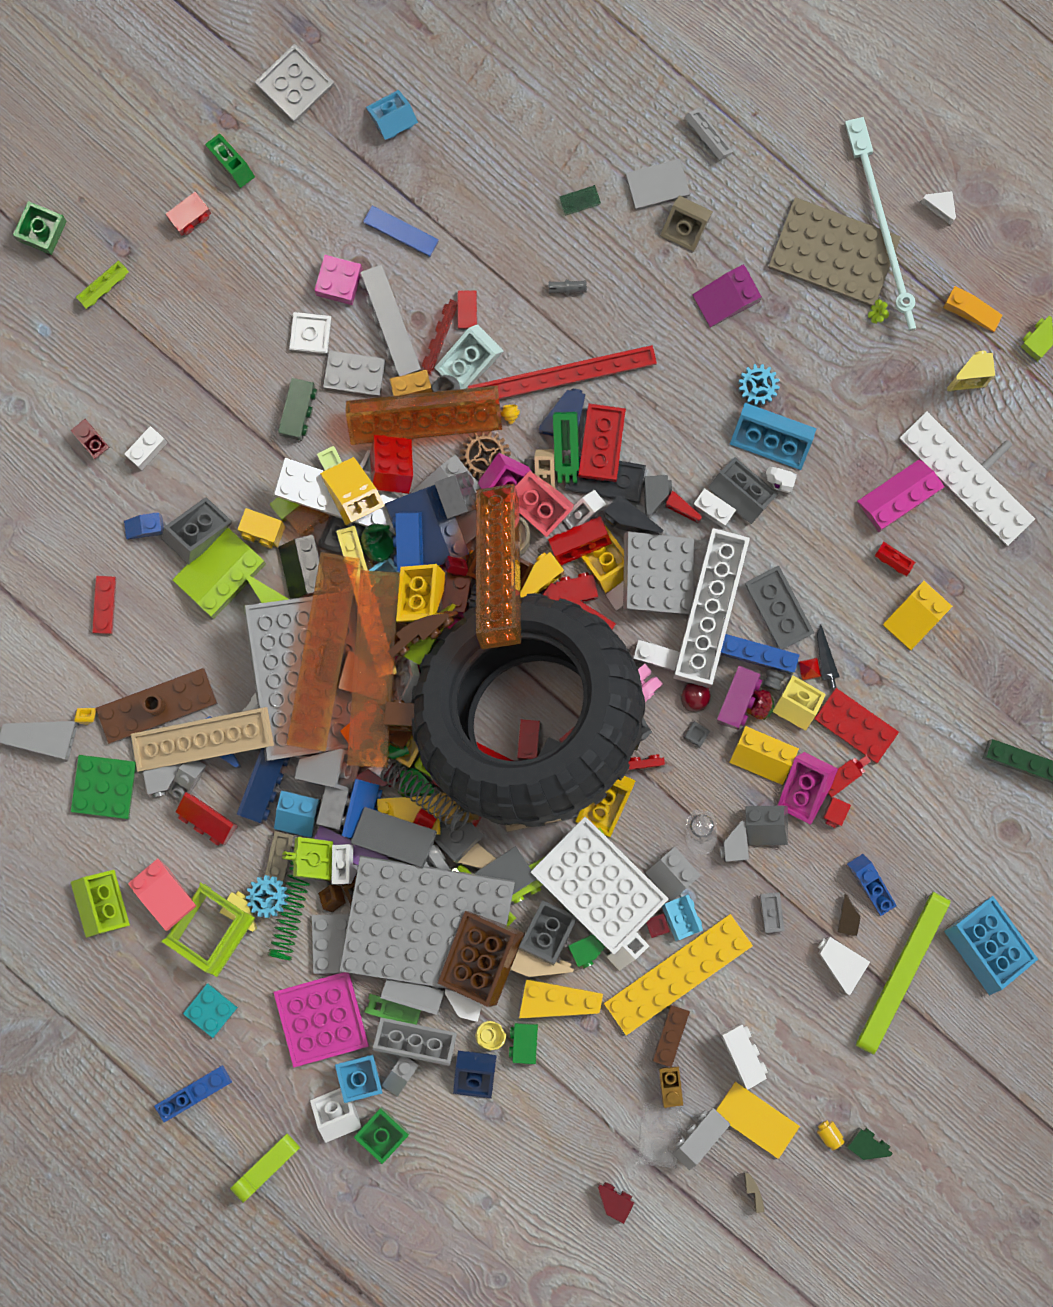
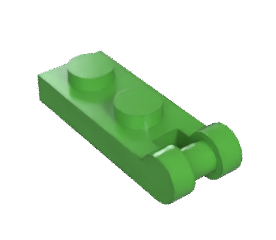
M369 994L368 1007H365V1013L417 1025L421 1010L380 998L381 996ZM377 1002L382 1003L381 1010L375 1009Z

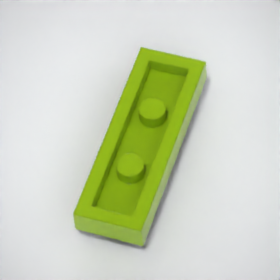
M118 260L78 294L76 298L87 309L89 306L94 305L103 294L108 293L112 286L122 281L129 271Z

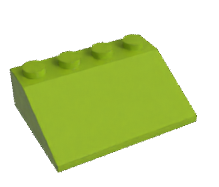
M227 528L201 556L187 564L174 577L173 581L215 619L249 583L246 576L250 575L254 578L266 565V562L234 532Z

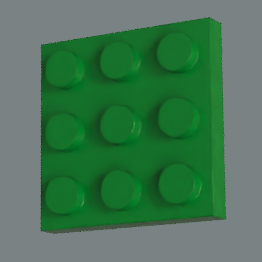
M79 755L71 812L129 819L136 762Z

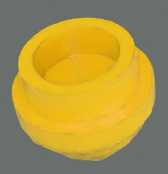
M508 404L502 406L501 416L510 425L513 424L520 414L518 405Z

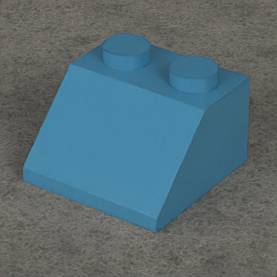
M399 90L366 107L378 131L385 140L395 137L399 132L408 130L418 123L410 103Z
M281 791L274 829L312 838L321 800Z
M374 1054L335 1064L344 1103L383 1093Z

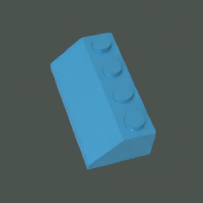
M745 403L730 445L801 470L817 428Z

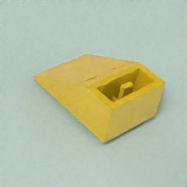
M354 457L320 473L345 525L385 506L376 487Z

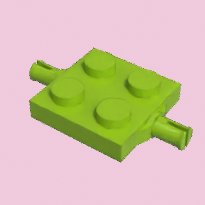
M297 837L295 838L294 852L284 851L282 855L285 856H282V859L293 860V877L331 880L333 841Z

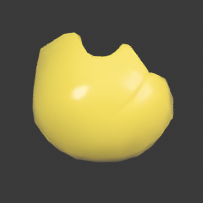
M487 1021L477 1027L475 1038L482 1049L492 1051L504 1045L506 1033L500 1024Z

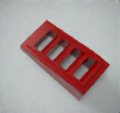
M671 492L665 505L666 508L699 523L702 516L676 492Z

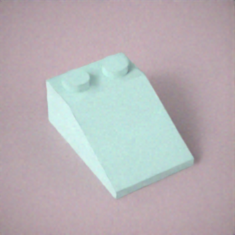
M477 324L466 330L434 368L441 375L455 377L460 384L459 393L462 394L504 351Z

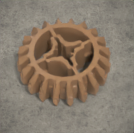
M481 431V437H478V434L475 432V439L473 440L471 437H468L467 440L470 444L464 442L463 447L466 449L460 450V453L465 455L460 457V461H466L463 465L466 468L469 467L467 470L470 473L473 472L472 476L474 478L479 475V480L485 471L475 468L474 464H484L488 469L492 459L498 453L507 457L511 456L510 451H505L509 448V445L505 444L502 446L505 439L502 438L498 441V433L493 438L492 431L488 432V436H485V432ZM482 442L492 443L498 448L487 449ZM477 445L479 453L470 460V452ZM482 449L486 455H491L488 456L489 464L485 458H480L482 457Z

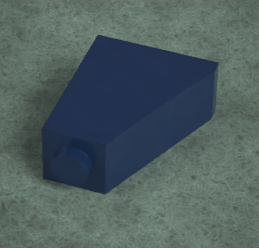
M572 388L567 390L539 426V434L554 437V412H578L579 429L586 394L582 393L583 391L580 389Z

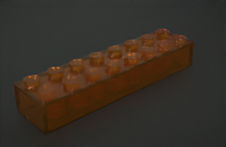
M498 386L346 401V419L351 445L372 443L374 435L418 439L502 430Z

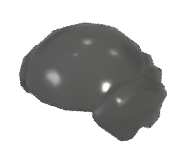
M442 375L440 378H437L431 386L434 399L445 404L454 402L460 391L458 380L450 375Z

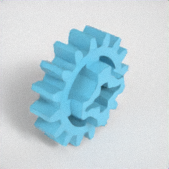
M754 364L753 370L747 367V374H741L743 379L739 380L738 384L742 386L738 390L744 392L741 396L742 398L748 397V404L754 401V406L758 402H761V405L764 406L765 400L770 403L772 402L771 396L776 398L777 393L775 391L780 389V386L776 384L780 380L774 379L776 372L770 373L771 367L764 369V364H761L760 368H757L756 364ZM761 373L759 376H754L753 374ZM767 378L770 379V381H771V386L768 385V383H767ZM746 382L750 385L751 392L748 391ZM761 382L762 387L760 386L759 389L756 388V384ZM759 394L765 395L763 397H756Z
M265 875L264 880L258 877V883L251 882L253 888H247L250 895L246 896V899L251 901L247 906L253 907L251 912H258L257 916L259 917L265 916V918H270L271 915L276 917L277 911H284L281 906L288 904L284 901V898L289 897V895L284 894L287 887H281L283 881H277V877L272 876L270 879V876ZM268 894L273 896L266 899L261 898L267 896Z

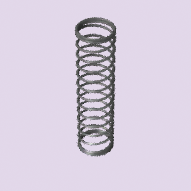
M396 759L389 761L384 766L380 775L381 780L388 782V785L393 786L395 790H399V793L405 794L406 798H410L418 806H422L423 810H428V813L433 814L434 818H439L441 823L445 822V825L451 827V830L454 832L459 831L466 824L469 812L463 808L458 810L459 805L457 803L453 805L452 799L447 801V795L441 797V791L435 793L436 788H430V783L424 784V779L418 781V775L412 777V770L407 772L406 766L401 768V763ZM396 762V764L390 770L388 777L384 779L383 777L387 768L392 763ZM405 768V769H406V770H405V773H404L403 776L395 783V780H396L398 774L401 772V770H403V769ZM411 772L410 778L401 787L403 779L406 777L408 773ZM415 776H417V779L413 786L409 790H407V787L411 780ZM394 778L393 784H390L389 781ZM422 780L421 787L412 795L416 785ZM400 782L399 788H396L395 784ZM428 784L426 792L418 799L421 790ZM406 786L405 791L401 792L400 789ZM434 788L433 794L424 803L427 794ZM412 789L410 796H407L406 793ZM440 793L437 801L429 807L433 798ZM417 794L416 800H413L412 797ZM446 797L442 806L437 811H435L441 799ZM423 798L422 804L419 805L417 801ZM450 801H452L450 807L448 808V810H447L444 814L441 815V813H442L444 807L447 805V803H449ZM429 802L428 808L425 809L423 805ZM457 805L453 815L447 819L450 811ZM435 806L433 813L429 812V809ZM441 810L439 817H436L435 813ZM466 812V816L462 823L454 829L455 824L462 818L463 814ZM447 813L445 821H442L441 817ZM453 817L451 825H448L446 822Z

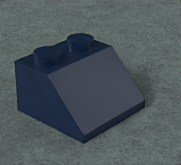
M458 1050L453 1094L492 1099L497 1055Z

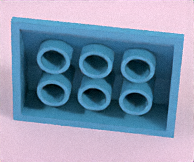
M994 896L985 900L944 931L989 995L1003 990L1038 960Z

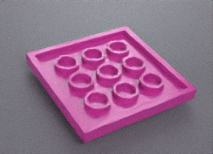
M343 972L274 991L293 1068L369 1047L350 973Z

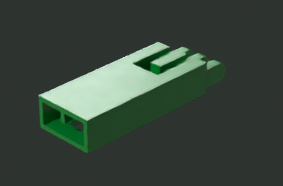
M554 412L555 471L558 472V484L562 483V476H565L566 483H570V476H573V483H577V471L580 469L578 412ZM562 450L571 451V463L570 455H565V463H562Z

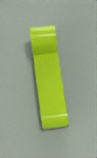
M287 1133L230 1190L244 1203L301 1147Z

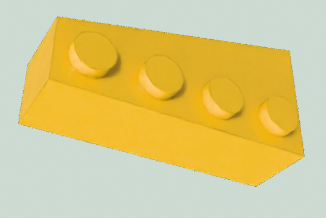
M526 979L519 1018L600 1013L603 993Z

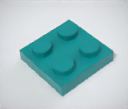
M207 983L183 1014L214 1038L238 1007Z

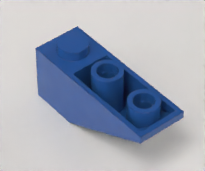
M861 854L847 864L880 916L897 906L873 863L864 854Z

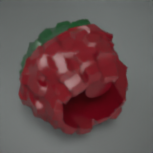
M756 690L752 696L755 698L754 704L751 709H747V713L757 720H765L773 713L774 700L770 692Z

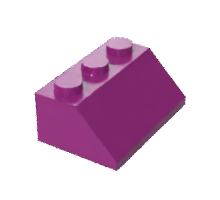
M738 666L717 718L718 724L737 730L740 729V726H745L748 716L745 715L748 708H752L755 698L752 697L754 691H759L763 681L760 679L759 673Z

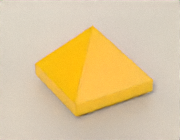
M77 708L74 721L83 725L93 723L97 711L96 708Z

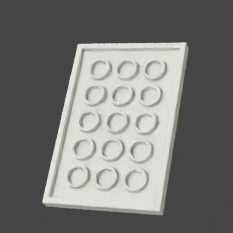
M586 817L531 871L613 954L669 899Z

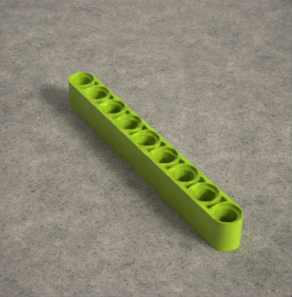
M932 892L857 1040V1047L872 1055L876 1053L951 900L935 892Z

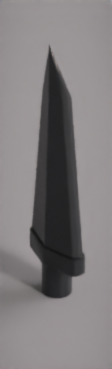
M820 624L817 633L821 680H827L829 689L837 688L835 679L840 678L824 630Z

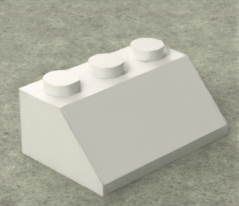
M739 1024L721 1032L722 1040L743 1086L748 1090L767 1079L765 1074L768 1071L763 1062L760 1063L757 1058L760 1054L756 1045H751L749 1038L752 1036L748 1027H743L742 1024Z

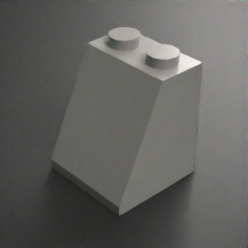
M337 749L299 759L295 769V779L352 793L361 761L360 754Z

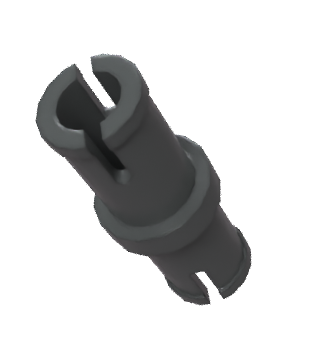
M566 279L560 282H548L549 294L587 293L586 280L570 281Z

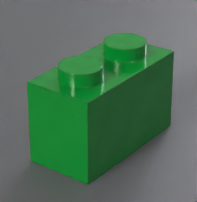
M515 1023L514 1027L510 1028V1039H514L513 1047L509 1046V1058H513L512 1063L536 1064L538 1024Z

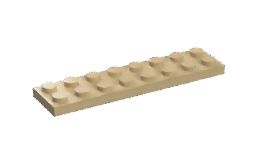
M267 707L131 734L137 772L274 746Z

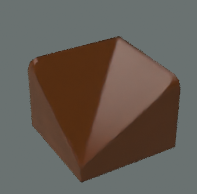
M330 884L318 893L323 910L334 912L346 903L341 886Z

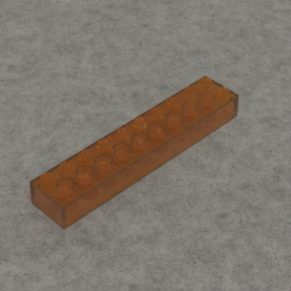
M514 484L476 490V635L481 649L521 644L519 498Z
M321 552L287 746L326 752L360 562L358 558Z
M360 570L347 760L349 767L388 769L391 730L384 725L386 703L393 702L395 657L392 658L388 651L397 642L398 623L396 622L400 581L399 572Z

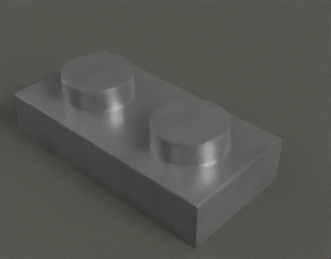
M780 892L760 894L765 933L785 931Z

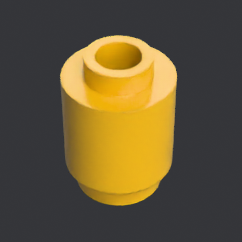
M825 1120L818 1125L817 1133L827 1148L830 1147L833 1151L844 1144L843 1135L833 1121L828 1122V1120Z

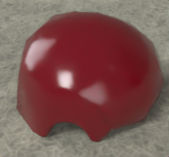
M688 683L681 694L683 707L695 713L704 710L709 704L711 697L709 688Z

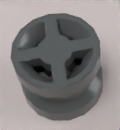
M767 670V677L762 685L780 691V684L785 676Z

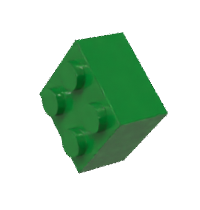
M28 201L13 236L23 244L52 255L67 221L63 215Z
M381 1107L354 1138L383 1164L409 1136L410 1132Z

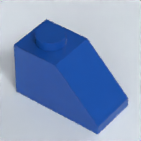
M159 512L138 515L124 520L127 540L163 535V518Z

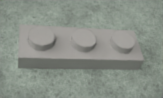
M699 108L690 111L685 116L689 125L700 135L701 140L708 145L715 157L721 160L732 154L733 150Z

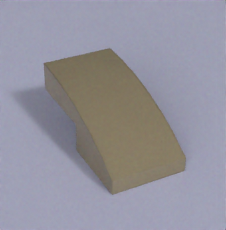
M744 1171L746 1193H754L755 1211L757 1213L764 1212V1204L759 1188L749 1172Z

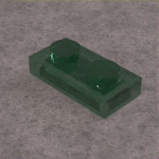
M595 185L559 196L565 216L601 205Z

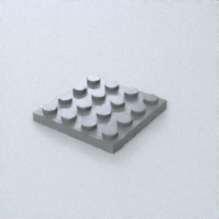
M625 532L623 609L689 615L693 603L694 539Z

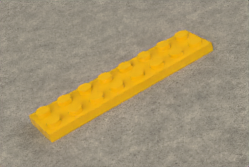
M729 914L604 1004L625 1035H628L753 945L732 915Z

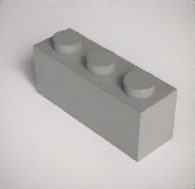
M714 1108L708 1112L704 1110L697 1118L699 1122L696 1125H691L686 1131L688 1134L686 1138L682 1137L675 1144L676 1150L672 1154L689 1170L701 1161L730 1125Z

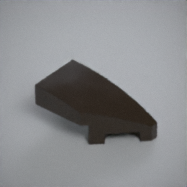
M844 894L838 933L857 936L861 916L848 895Z

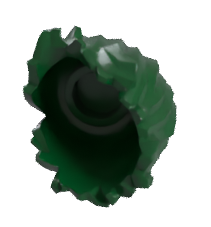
M374 523L367 526L362 532L361 548L371 560L382 563L393 554V532L389 530V525Z

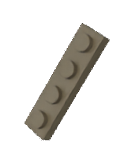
M275 831L265 875L270 876V879L272 876L277 877V881H283V884L289 860L282 859V856H285L282 853L284 851L291 852L294 835ZM268 894L267 896L261 898L266 899L273 896Z

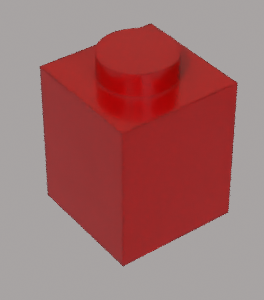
M832 797L822 819L826 820L825 824L833 828H836V826L840 827L843 825L851 805Z

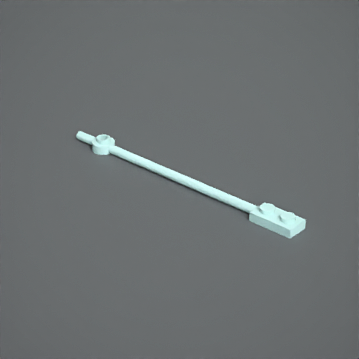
M864 117L845 121V127L854 158L861 157L899 296L896 299L895 306L899 312L905 314L908 329L913 331L916 330L912 314L915 298L910 293H906L868 157V155L873 154V148ZM903 300H908L909 304H904Z

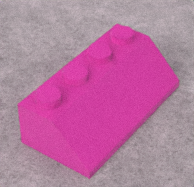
M919 459L857 502L876 530L880 532L940 492L945 486L935 472Z

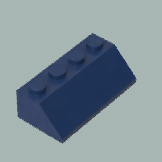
M261 748L236 815L263 824V821L268 820L271 811L268 810L270 802L274 803L276 799L277 784L281 785L284 777L282 770L284 766H288L291 757L266 761L264 748Z

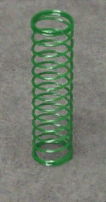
M288 874L287 877L305 884L285 882L286 885L303 890L287 889L285 892L302 899L284 898V900L300 906L282 905L281 907L297 913L278 912V914L296 921L276 919V921L294 928L277 926L274 928L293 936L272 934L274 937L290 943L271 941V944L290 951L269 949L268 956L291 961V956L279 952L293 953L292 949L282 945H295V942L282 937H298L296 934L285 930L296 931L299 928L285 922L300 923L299 919L288 915L301 916L303 913L289 907L304 908L305 906L289 899L307 900L305 897L292 892L308 893L307 890L294 885L309 886L310 883Z

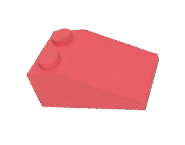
M531 471L504 498L545 537L560 524L574 507V504L561 492Z
M156 859L128 883L137 897L166 931L196 907V904L170 869L159 859Z

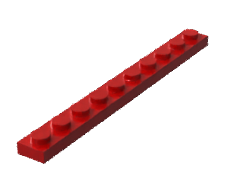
M653 345L470 385L468 386V391L473 406L657 365Z

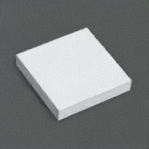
M293 312L289 350L328 354L332 317Z

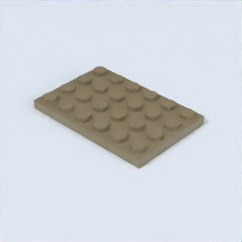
M795 197L768 268L872 306L875 305V301L879 297L891 264L880 228ZM890 232L896 252L901 236Z

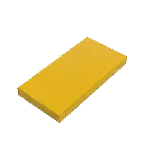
M736 1081L716 1109L730 1123V1126L778 1159L800 1128L798 1124Z

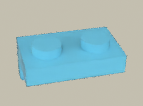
M689 895L672 900L662 906L675 941L703 931L702 922L697 916L694 902Z

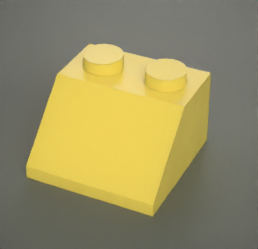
M792 675L773 712L806 731L815 718L826 694Z

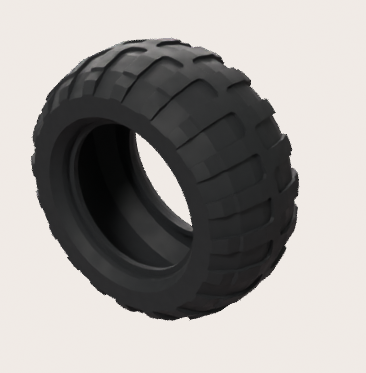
M535 593L527 594L524 597L511 598L509 596L495 598L491 604L479 609L473 607L463 613L464 618L450 629L445 628L437 637L438 642L433 647L431 653L425 654L419 667L420 676L416 686H413L411 703H415L412 735L427 772L447 796L465 811L500 825L523 824L526 827L545 826V823L558 819L566 821L578 816V811L588 807L593 802L595 805L601 802L607 796L606 792L618 779L621 781L630 766L629 760L634 750L637 751L643 733L641 725L645 714V697L642 691L640 674L626 645L602 618L585 611L580 605L561 598L559 601L548 599L545 595ZM544 661L565 666L581 677L583 705L579 719L572 732L555 749L540 757L524 761L501 760L479 750L474 733V718L477 705L487 687L503 672L523 663Z

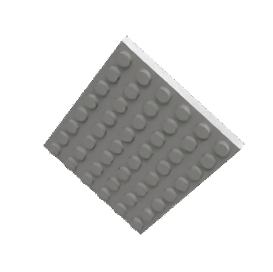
M354 591L243 606L258 708H268L274 746L264 748L265 760L350 748L351 746L340 730L373 703V700L334 689L336 685L334 682L318 678L328 640L347 645V651L353 652L368 665L362 621ZM375 736L366 745L379 743L378 736Z
M360 855L339 970L446 988L438 984V980L464 912L469 911L507 925L515 882L427 866L421 868L408 863Z

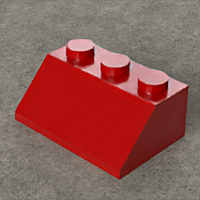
M185 792L176 810V813L179 814L178 819L186 824L191 822L195 825L194 830L202 835L207 833L211 836L209 840L218 846L220 843L226 845L238 825L188 792Z

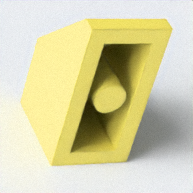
M239 891L237 893L231 892L227 900L254 916L251 912L252 907L247 906L250 901L246 900V895ZM224 907L219 912L233 921L236 918L234 914ZM255 920L249 927V930L255 932L257 929Z

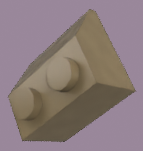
M679 195L672 206L660 236L694 252L713 211Z

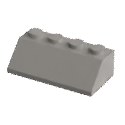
M380 1018L373 1050L450 1066L457 1033Z

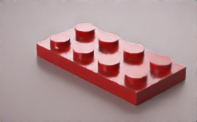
M588 403L578 477L611 482L617 481L626 408Z
M837 688L834 689L814 718L816 722L863 755H867L876 764L899 733V731Z

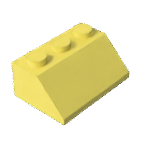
M987 351L975 352V355L970 358L947 387V391L986 387L995 377L993 353H987Z

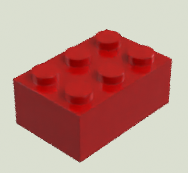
M374 435L370 451L371 482L377 490L409 494L413 480L412 439Z

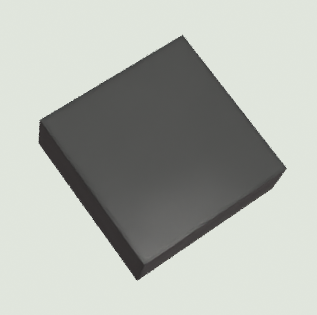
M694 721L684 738L701 747L710 730Z

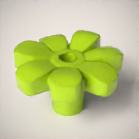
M880 299L875 301V305H872L870 308L872 311L868 312V318H871V322L877 324V322L881 323L884 321V318L887 319L889 317V312L886 310L888 304Z

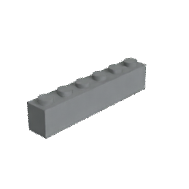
M382 264L362 271V278L359 281L362 289H367L368 296L365 297L369 307L373 306L375 313L372 316L375 324H380L381 330L378 332L382 342L386 341L388 348H385L388 359H393L394 365L391 367L395 377L421 371Z

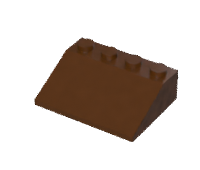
M465 911L438 984L486 1007L497 1006L524 933L508 925Z

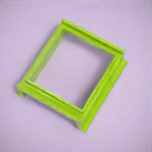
M200 882L199 888L192 897L196 907L178 921L168 936L161 942L204 972L218 977L255 920V917L217 894L208 885ZM206 897H209L236 916L208 961L178 941Z

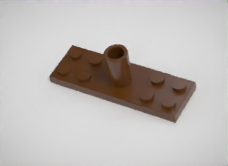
M201 668L99 706L96 710L108 744H112L131 737L133 733L147 731L218 703L206 670ZM154 700H157L158 706L156 709L152 710L151 703Z

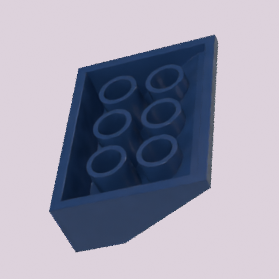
M435 485L384 503L392 525L395 513L422 512L423 565L437 564L439 566L445 563L447 556L460 558L469 554L456 517L447 519Z

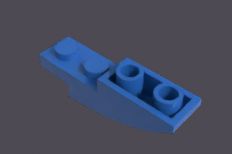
M222 1065L156 1104L154 1107L162 1121L166 1122L232 1083V1080Z

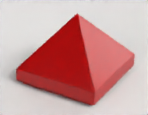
M817 658L798 662L802 681L821 677Z

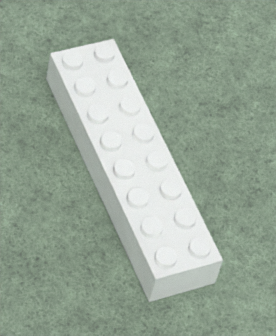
M712 529L673 679L711 688L750 538Z

